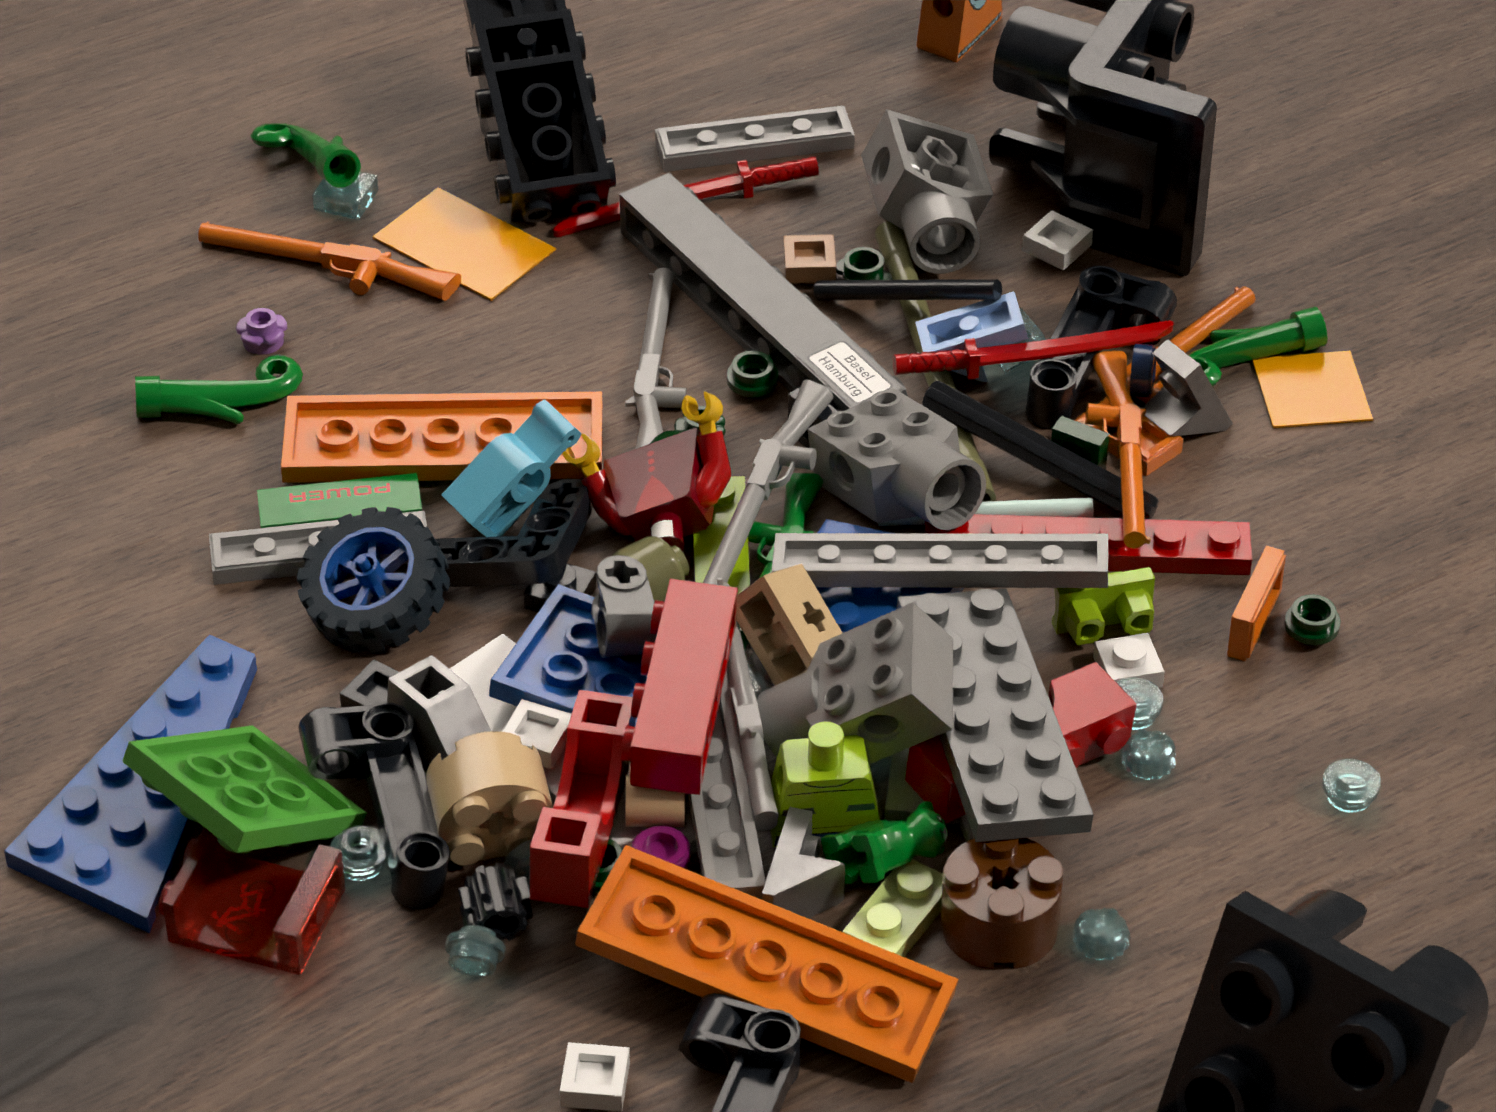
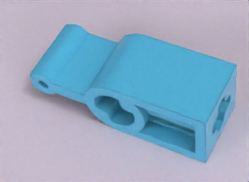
M544 399L534 406L531 416L514 434L504 433L494 438L442 493V496L484 536H502L544 491L551 477L549 467L567 448L577 443L582 433Z

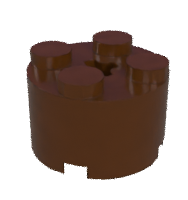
M973 838L957 847L947 859L943 870L941 922L946 944L961 959L980 968L994 969V962H1014L1013 969L1030 966L1044 958L1055 945L1059 929L1064 870L1062 864L1045 847L1028 838L975 842Z

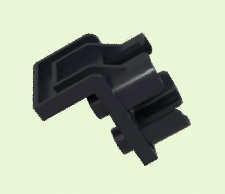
M1066 0L1107 12L1098 26L1030 6L1017 8L1007 21L997 46L993 66V82L1001 91L1038 101L1036 114L1039 118L1066 126L1065 146L1007 128H998L989 140L990 163L1001 168L1045 180L1061 197L1060 214L1093 229L1092 245L1089 248L1176 275H1188L1202 254L1217 105L1211 98L1187 92L1185 84L1169 80L1170 61L1177 62L1182 57L1190 39L1194 22V6L1178 0Z
M1333 890L1313 891L1282 911L1255 895L1244 891L1226 903L1156 1112H1452V1106L1438 1099L1437 1095L1447 1068L1475 1046L1483 1031L1489 1010L1486 988L1476 970L1467 961L1440 946L1428 945L1391 971L1340 943L1341 940L1362 926L1367 913V909L1362 903L1341 892Z

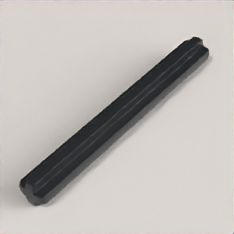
M934 381L927 388L922 401V405L927 409L1123 515L1121 477L941 381ZM1143 490L1145 519H1152L1159 500L1156 496Z

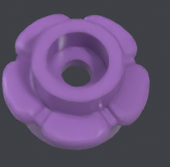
M267 308L251 310L246 317L239 320L236 326V331L241 335L244 348L258 355L270 354L280 349L284 342L283 331L287 330L285 318L281 315H276Z

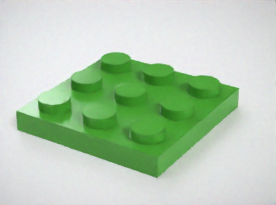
M253 725L129 741L122 760L125 765L142 777L141 780L144 785L152 790L161 792L179 807V811L183 816L200 823L218 838V842L222 847L235 853L245 854L251 852V850L275 846L288 847L293 843L317 839L329 840L336 836L359 833L367 812L328 782L314 777L308 771L307 766Z

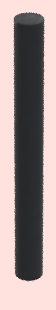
M999 279L818 280L814 284V296L816 300H999L1002 296V284Z

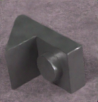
M1169 339L1152 352L1163 371L1158 378L1164 388L1141 408H1146L1145 416L1170 436L1226 431L1233 425L1198 362Z
M789 807L762 891V900L806 918H810L838 905L844 900L845 893L844 863L819 858L821 838L812 835V811Z

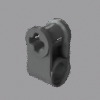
M609 556L603 559L597 566L596 580L599 594L595 596L591 606V615L597 633L598 649L602 658L642 656L645 642H655L657 636L650 632L654 599L647 571L642 563L629 556Z

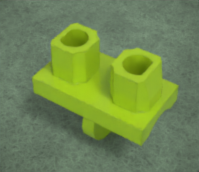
M1151 568L1108 573V588H1054L1055 613L1052 616V625L1056 634L1069 632L1077 645H1083L1098 641L1104 636V627L1106 625L1121 623L1124 631L1130 635L1150 633L1153 629V595L1155 577Z

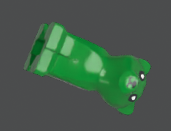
M925 801L916 808L907 820L868 821L855 825L842 833L824 836L821 838V844L825 859L844 863L845 884L855 882L858 879V875H860L863 883H877L884 879L886 872L911 862L915 856L935 858L943 853L948 832L943 818L934 812L933 804L930 801Z

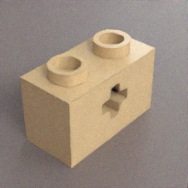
M802 563L763 575L737 595L736 620L774 686L807 672L819 644L842 634L841 629Z

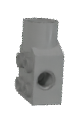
M886 110L861 154L878 215L904 230L911 257L918 267L927 272L937 274L959 270L966 266L978 252L980 236L976 223L993 196L975 137L966 132Z
M895 388L879 391L872 395L870 399L845 411L835 412L828 419L807 429L810 448L816 449L817 452L813 471L822 477V487L876 523L919 516L938 529L951 530L960 527L971 519L983 501L986 490L984 471L978 463L960 453L957 426Z
M912 602L820 643L807 672L770 687L759 694L757 703L766 744L777 757L780 744L786 740L808 738V732L814 724L824 721L833 722L842 728L844 736L859 735L864 738L869 764L952 730L953 637Z

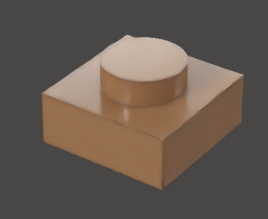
M834 234L784 236L783 253L785 279L790 283L814 284L818 280H836Z

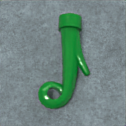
M286 123L262 124L257 126L250 135L253 142L261 147L280 148L289 146L295 149L316 167L317 173L322 179L334 187L344 188L350 186L357 180L360 174L361 163L358 156L343 145L344 142L340 136H334L329 142L313 132Z
M1314 306L1292 312L1290 318L1265 326L1248 329L1213 330L1210 337L1214 343L1193 351L1188 355L1201 365L1212 387H1214L1221 379L1222 372L1219 369L1221 367L1297 349L1305 352L1326 346L1328 341L1327 328L1320 310Z
M272 355L262 360L256 367L255 375L257 380H160V376H135L137 418L161 417V413H187L211 416L235 424H241L244 420V415L233 408L277 401L290 395L301 383L303 372L300 365L292 358L285 355ZM272 374H282V375H281L280 377H275V376H273Z

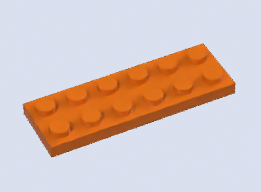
M602 391L287 396L281 459L282 483L334 482L417 473L418 481L455 480L494 438L504 433L514 434L531 416L534 406L544 399L579 432L587 435L597 443L600 449V457L596 464L601 471L603 437ZM582 436L571 447L576 459L584 456L587 451V444ZM562 454L549 467L550 479L585 478L582 470L569 463Z
M627 845L623 848L580 925L575 946L700 997L712 993L725 994L738 1001L768 1009L785 1011L798 1021L800 1038L910 1083L914 1082L955 994L958 979Z

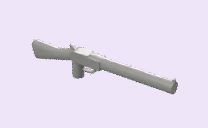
M659 268L654 273H649V278L653 280L639 367L636 371L634 396L625 401L626 407L635 406L637 408L640 421L635 449L650 444L657 435L663 433L658 407L681 408L682 400L687 395V388L672 387V372L668 368L660 366L674 280L673 272L667 268ZM660 374L666 375L670 379L669 387L658 386Z
M804 380L787 421L771 439L759 440L761 446L753 461V471L703 583L714 584L717 582V578H723V582H728L764 500H768L772 489L787 484L795 468L814 469L817 459L816 449L794 446V444L833 400V393L828 387L811 380ZM782 466L789 467L786 475L777 480Z
M717 578V582L714 583V585L730 587L728 583L723 582V578ZM736 620L727 675L756 830L766 831L777 826L778 812L768 771L758 703L754 687L751 684L740 628Z

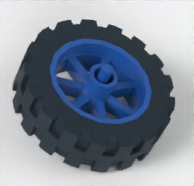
M376 507L362 509L361 515L353 517L349 513L337 519L338 525L331 530L327 526L316 536L319 540L314 547L309 545L303 555L305 561L304 568H299L297 573V581L302 589L298 590V595L309 617L319 632H322L330 643L335 646L342 643L345 649L351 652L360 653L361 648H368L371 653L385 651V645L395 643L397 647L408 642L410 634L416 630L421 633L431 623L429 617L433 612L438 614L445 602L442 597L443 591L449 590L450 578L445 571L449 569L448 563L433 534L427 526L424 527L417 516L409 513L406 517L400 509L387 507L386 512L378 511ZM380 554H391L380 564ZM409 559L407 573H393ZM348 573L356 577L342 583ZM357 594L352 606L338 601Z

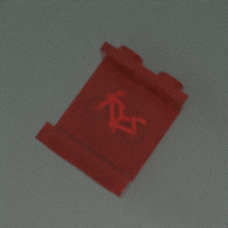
M204 827L199 838H193L188 843L181 870L174 881L170 880L165 884L160 896L159 913L165 918L168 942L301 975L345 891L342 851L319 844L305 871L225 852V848L219 844L218 838Z

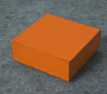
M1144 415L1141 417L1142 474L1148 476L1182 453L1183 438L1168 435ZM1117 432L1111 436L1117 438ZM1108 443V451L1118 457V447Z

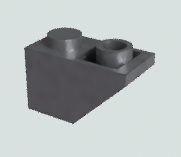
M433 655L388 678L387 702L401 705L411 713L414 720L413 733L420 758L430 765L431 761L439 753L443 760L455 752V742L466 736L482 732H492L470 685Z

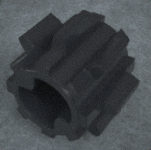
M495 863L494 866L489 867L482 865L475 868L476 872L471 877H466L464 881L465 887H461L458 890L464 928L466 930L474 928L476 936L478 938L482 936L487 938L488 943H496L497 940L504 939L510 941L516 938V934L520 930L526 929L528 925L527 919L533 917L530 904V888L526 876L518 878L513 868L508 870L502 863Z

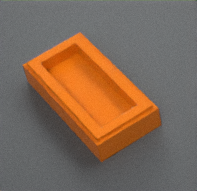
M1266 545L1232 615L1227 656L1242 661L1250 658L1282 590L1286 559L1284 550Z

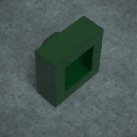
M1061 416L1052 427L1051 441L1106 469L1109 433Z

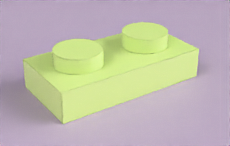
M915 860L893 869L846 926L843 933L905 957L941 912L943 873Z

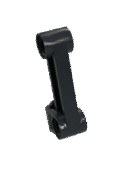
M1092 266L1080 274L1078 287L1051 339L1167 321L1171 319L1177 307V297L1172 289L1159 281L1146 280L1118 272L1106 266ZM1161 338L1156 341L1141 344L1155 346L1157 343L1160 342ZM1102 350L1040 359L1031 368L1025 412L1028 420L1040 428L1052 429L1061 416L1071 419L1073 408L1094 368L1092 359Z
M391 702L342 708L322 707L307 713L300 720L298 729L308 771L314 777L323 780L366 779L392 878L391 892L395 900L411 909L433 907L440 902L444 893L449 861V847L446 841L438 835L426 777L413 733L414 720L411 713L403 706Z
M706 994L700 999L678 1051L683 1053L687 1060L695 1066L727 1076L712 1112H780L790 1086L799 1076L800 1027L798 1021L785 1011L768 1009L738 1001L725 994Z

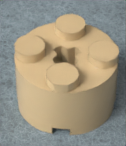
M492 731L473 734L456 741V751L443 760L439 753L428 767L426 782L438 835L446 841L451 860L459 865H470L479 860L507 855L518 860L530 858V845L542 807L553 808L539 751L533 745L532 749L522 745L521 738L518 735L509 732Z

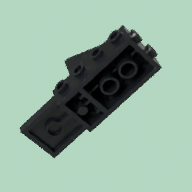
M463 0L473 42L472 47L465 48L467 70L470 77H478L480 89L475 90L477 114L480 119L481 132L484 135L488 161H497L500 175H494L497 202L499 205L507 204L510 222L520 220L540 222L552 215L571 212L578 215L597 211L600 207L607 206L609 188L616 187L615 167L612 158L605 157L603 145L606 144L605 126L602 116L595 115L593 102L596 101L595 84L592 74L585 73L583 60L586 59V49L583 34L581 31H575L571 10L566 8L565 0Z

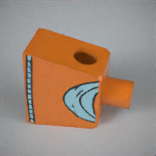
M922 0L917 48L957 63L1002 18V0Z

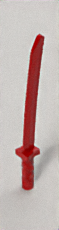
M815 156L803 158L802 160L798 159L797 161L783 162V164L777 163L769 166L755 167L754 169H749L747 160L737 161V173L683 186L692 189L698 199L742 190L743 197L746 199L754 197L753 187L818 176L819 167ZM620 202L600 207L597 211L568 217L554 227V236L560 238L620 220Z
M1167 320L1085 335L977 348L975 338L964 339V350L921 352V354L919 352L893 354V371L895 375L914 374L915 372L928 373L930 371L941 372L945 370L966 369L968 379H978L980 366L1066 356L1156 341L1173 331L1174 322Z

